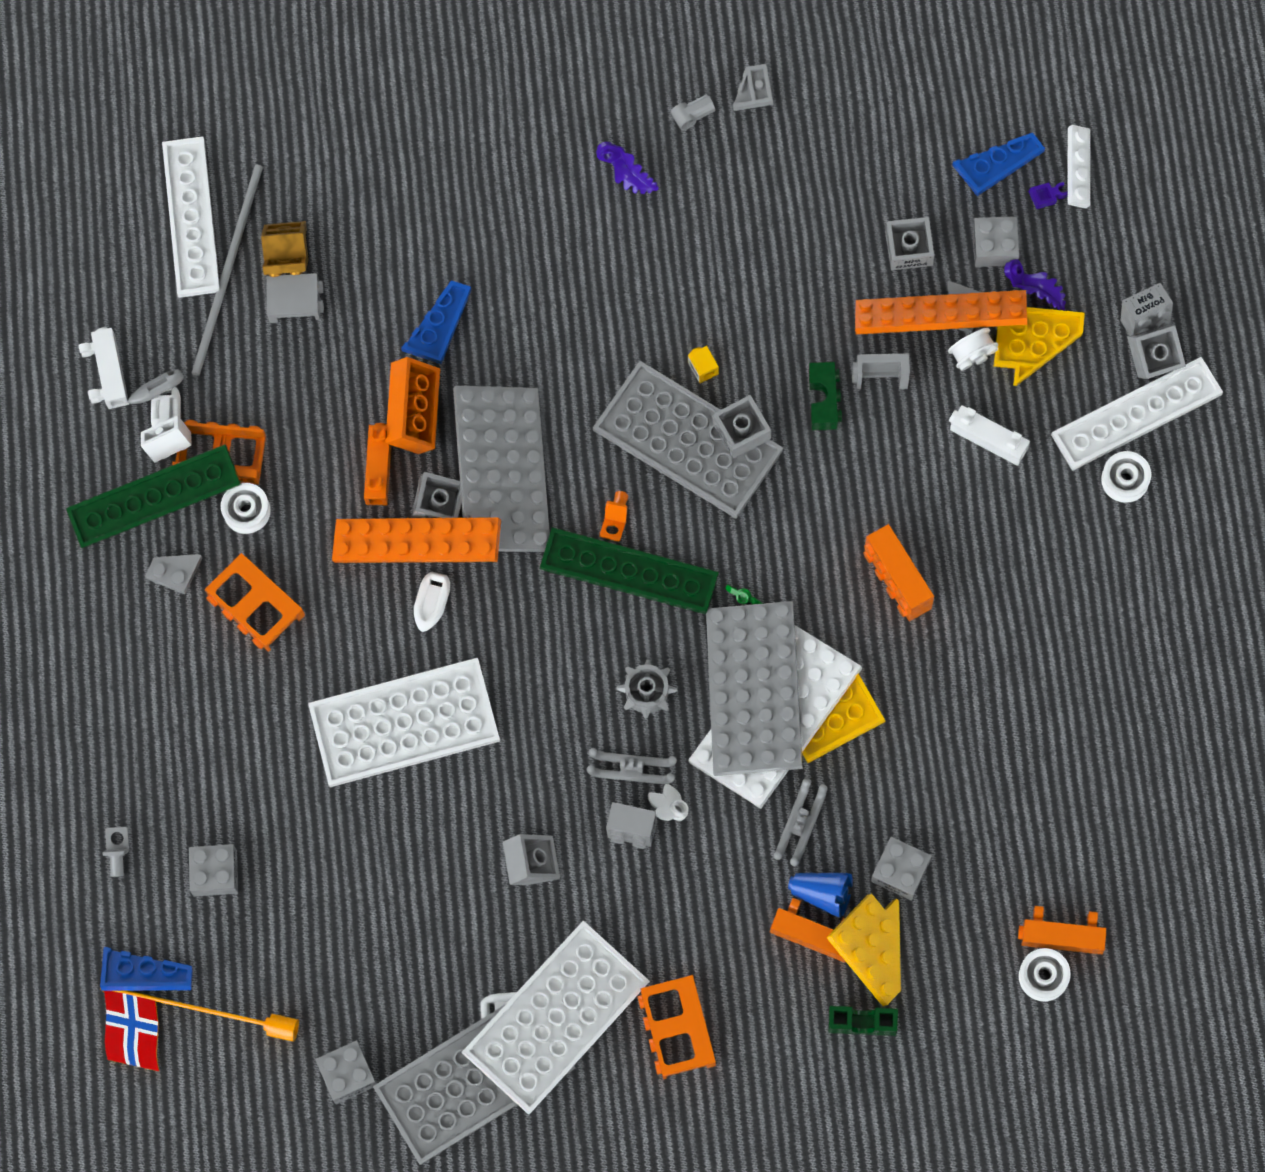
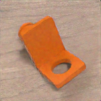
M617 491L613 502H606L605 519L600 531V537L618 542L621 540L627 519L626 502L628 494L626 492ZM609 526H615L619 531L616 534H609L606 529Z

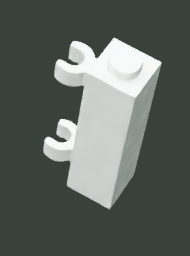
M99 328L95 332H91L93 343L79 344L82 357H89L95 354L102 389L88 391L89 399L92 404L105 400L108 409L129 405L115 334L112 328Z
M961 405L958 411L954 410L949 419L951 431L1017 466L1029 448L1030 441L1023 438L1021 434L998 425L976 413L970 407L966 408Z

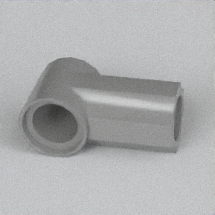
M706 94L688 104L684 102L676 105L670 113L683 131L695 125L697 120L715 112V107L711 98Z

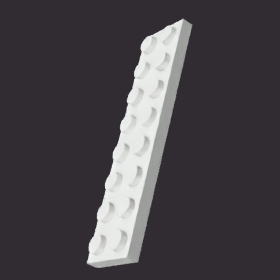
M204 137L162 142L177 295L180 298L216 293L220 291Z
M1202 357L1186 364V367L1174 370L1055 430L1051 436L1070 468L1074 471L1221 396L1223 391Z

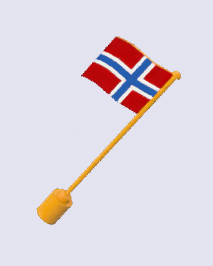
M102 991L105 994L107 1012L105 1028L107 1059L160 1072L157 1059L159 1023L156 1002L263 1025L267 1036L293 1042L297 1037L299 1029V1019L271 1014L270 1018L267 1017L265 1021L132 991Z

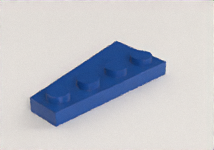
M1033 133L1008 141L1007 144L1002 146H994L980 154L975 153L970 155L969 158L953 161L952 166L976 196H979L1045 151V147Z
M451 280L436 300V304L427 312L422 323L413 331L411 338L402 346V351L442 364L471 293V287Z
M104 947L100 988L101 991L191 990L193 969L192 966L167 960L162 962L153 960L149 956L139 957L131 955V952L112 951L111 948Z

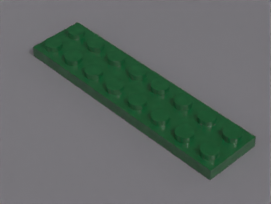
M222 445L67 507L66 510L80 547L86 548L242 484L227 445Z
M553 527L540 564V570L706 614L709 609L719 572Z

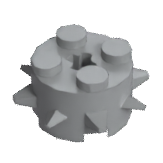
M646 660L644 665L637 666L636 669L627 666L625 670L628 676L626 677L625 684L617 686V690L626 693L627 702L624 709L632 708L641 712L644 718H648L649 713H654L661 709L668 711L669 708L666 703L670 693L677 692V688L668 685L667 676L670 669L659 670L658 667L651 665L650 660ZM646 686L650 687L649 692H644Z

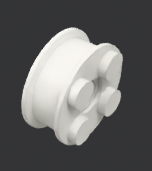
M988 327L971 333L949 348L948 353L954 355L958 362L956 367L960 368L961 371L971 367L974 362L977 365L983 363L988 359V355L998 350V343L992 341L988 334L990 332Z
M1123 451L1116 453L1108 459L1104 466L1101 477L1103 489L1108 496L1116 501L1124 503L1136 501L1148 489L1151 480V469L1148 462L1135 452ZM1127 473L1132 479L1124 480L1121 474Z
M241 483L242 485L226 491L221 501V512L227 525L232 530L242 534L257 532L266 525L271 509L267 496L260 487L251 483ZM242 506H251V508L248 511H241Z
M1047 948L1037 949L1028 954L1023 960L1019 970V982L1023 991L1029 997L1038 1001H1051L1058 998L1068 986L1071 974L1067 960L1059 952ZM1047 970L1051 978L1048 980L1041 979L1039 971Z

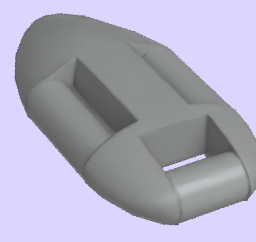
M179 369L165 372L139 387L128 398V403L140 404L152 400L154 397L177 386L184 379V375Z

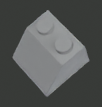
M519 834L503 841L510 885H531L560 879L553 836Z

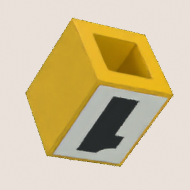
M707 346L703 348L697 347L688 354V363L699 383L719 375V366Z

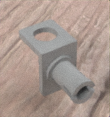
M106 828L107 850L102 853L103 856L110 857V877L124 876L123 856L129 852L128 828ZM114 832H120L123 835V842L119 845L111 841V836Z

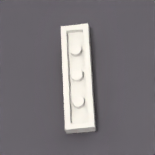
M1071 125L1068 127V205L1087 208L1090 206V129Z

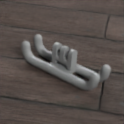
M595 748L589 750V755L596 760L620 763V771L598 769L593 765H589L587 772L594 777L654 784H670L675 779L672 773L667 775L643 774V765L657 767L674 766L677 762L674 756L655 758L600 752Z
M808 778L802 780L794 806L777 849L773 854L774 859H782L791 835L800 836L793 857L790 860V864L794 867L798 866L828 789L825 784L819 786L809 813L808 810L802 808L811 785V781Z

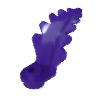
M602 142L598 145L596 151L597 158L613 164L615 182L619 184L623 181L625 190H628L631 186L634 194L638 190H640L641 194H645L646 191L650 194L652 191L659 190L657 182H653L651 177L647 178V172H640L642 166L634 164L635 158L633 154L626 153L623 147L614 145L611 142Z
M1013 259L1005 264V276L1010 279L1013 287L1026 290V294L1036 293L1039 299L1045 297L1047 303H1052L1054 308L1057 307V310L1065 311L1066 301L1063 300L1065 294L1060 293L1063 290L1062 286L1055 287L1057 279H1047L1048 274L1046 272L1026 274L1021 262L1017 259Z

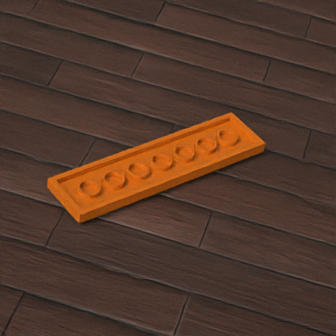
M1026 290L856 300V335L1027 325Z
M499 517L336 519L332 561L335 563L498 562L501 519Z

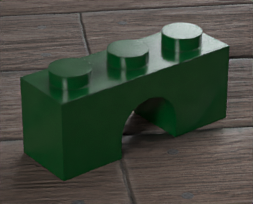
M835 362L809 363V389L822 391L826 395L824 401L811 403L812 431L837 430L838 422H842L841 409H837V402H841L840 389H836V382L840 381L839 369H835Z
M829 1006L828 1033L897 1035L898 1009L875 1008L874 1010L863 1011L846 1006Z

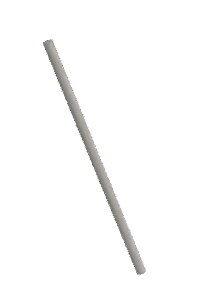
M258 164L255 165L219 281L220 291H217L193 366L192 374L195 376H200L261 176L263 166Z

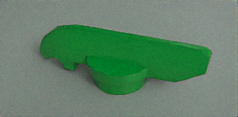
M728 584L726 585L725 589L735 595L736 600L740 604H747L748 602L752 603V605L763 604L759 599L753 597L748 589L741 588L738 590Z

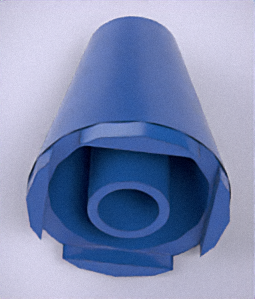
M796 873L794 877L791 876L788 889L791 890L793 896L836 917H841V915L844 916L849 905L851 895L848 894V887L852 888L853 878L849 873Z

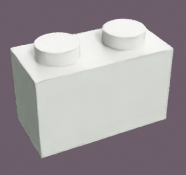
M178 415L141 432V447L154 463L191 446V431Z

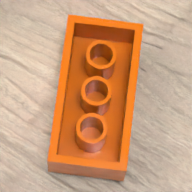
M405 357L391 363L386 444L416 454L435 449L440 368L410 357Z
M888 524L866 536L864 556L869 563L872 562L874 564L878 579L880 581L884 580L887 585L886 591L890 598H895L899 604L897 608L902 617L906 616L910 622L931 610L934 595L890 525Z

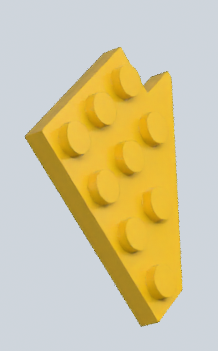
M1027 307V325L997 326L996 342L998 343V350L995 352L993 367L1015 369L1013 386H1017L1082 336L1085 313Z
M859 673L802 751L807 763L885 722L883 715Z
M871 893L849 913L827 936V939L882 1006H887L901 991L899 900H892L884 909Z

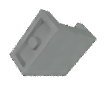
M317 273L281 275L278 277L266 276L267 316L270 323H278V318L315 316L316 320H320V313H324L323 300H320V293H323V281H319Z
M909 353L857 355V362H853L852 383H856V389H861L862 378L899 377V389H908L910 376Z

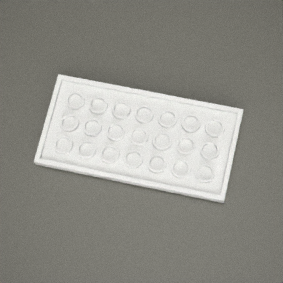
M795 625L801 747L803 751L839 702V699L852 684L856 675L860 673L862 667ZM711 730L688 760L690 764L760 809L789 771L714 776Z
M478 658L308 703L329 787L500 742Z
M582 921L462 1051V1054L527 1114H530L641 992L640 988H644L650 981L585 921Z

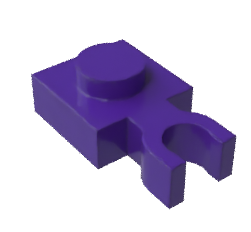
M1064 182L1058 183L1053 188H1051L1050 183L1031 187L1028 192L1036 209L1056 204L1057 198H1067L1068 191H1059L1065 185Z

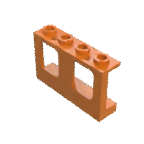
M186 420L184 422L191 431V435L213 436V449L227 445L230 453L232 439L255 440L256 447L253 464L251 466H234L241 483L259 485L266 435L263 429L258 426L244 428L237 424L223 426L216 422L202 424L195 420ZM187 449L177 452L176 461H172V465L187 460Z
M242 553L205 588L208 595L206 599L214 607L218 605L222 608L223 611L221 613L229 621L235 620L238 623L236 627L244 635L249 633L254 638L252 642L259 649L264 647L268 652L271 650L269 645L295 619L300 621L305 616L303 609ZM237 573L252 586V589L234 607H230L216 594V591L233 574ZM267 601L282 614V618L265 635H260L247 623V618L263 602Z
M693 975L640 988L641 995L637 996L640 1009L645 1008L647 1017H643L646 1031L651 1030L652 1039L648 1040L651 1052H656L658 1060L654 1061L657 1075L662 1074L664 1080L667 1079L666 1076L705 1066L707 1068L716 1066ZM677 990L683 1014L654 1021L648 998L655 994ZM684 1033L689 1034L695 1053L694 1058L666 1065L659 1042L665 1038Z

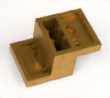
M306 221L264 225L261 235L264 275H269L270 277H278L282 273L300 275L306 271L308 263L305 236L307 230Z

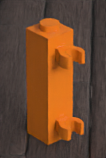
M385 423L369 425L364 490L366 505H388L391 445L385 443L387 427Z
M792 898L788 911L778 908L770 928V933L846 962L827 939V936L833 929L796 915L801 904L800 900Z
M1035 906L1033 920L1025 919L1023 926L1019 925L1018 939H1022L1021 946L1103 954L1105 951L1106 928L1097 927L1098 912L1089 911L1087 926L1043 921L1044 907Z

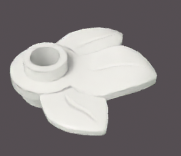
M664 785L663 794L652 792L648 794V800L656 808V816L659 819L682 821L687 817L688 805L681 800L680 793L671 785Z

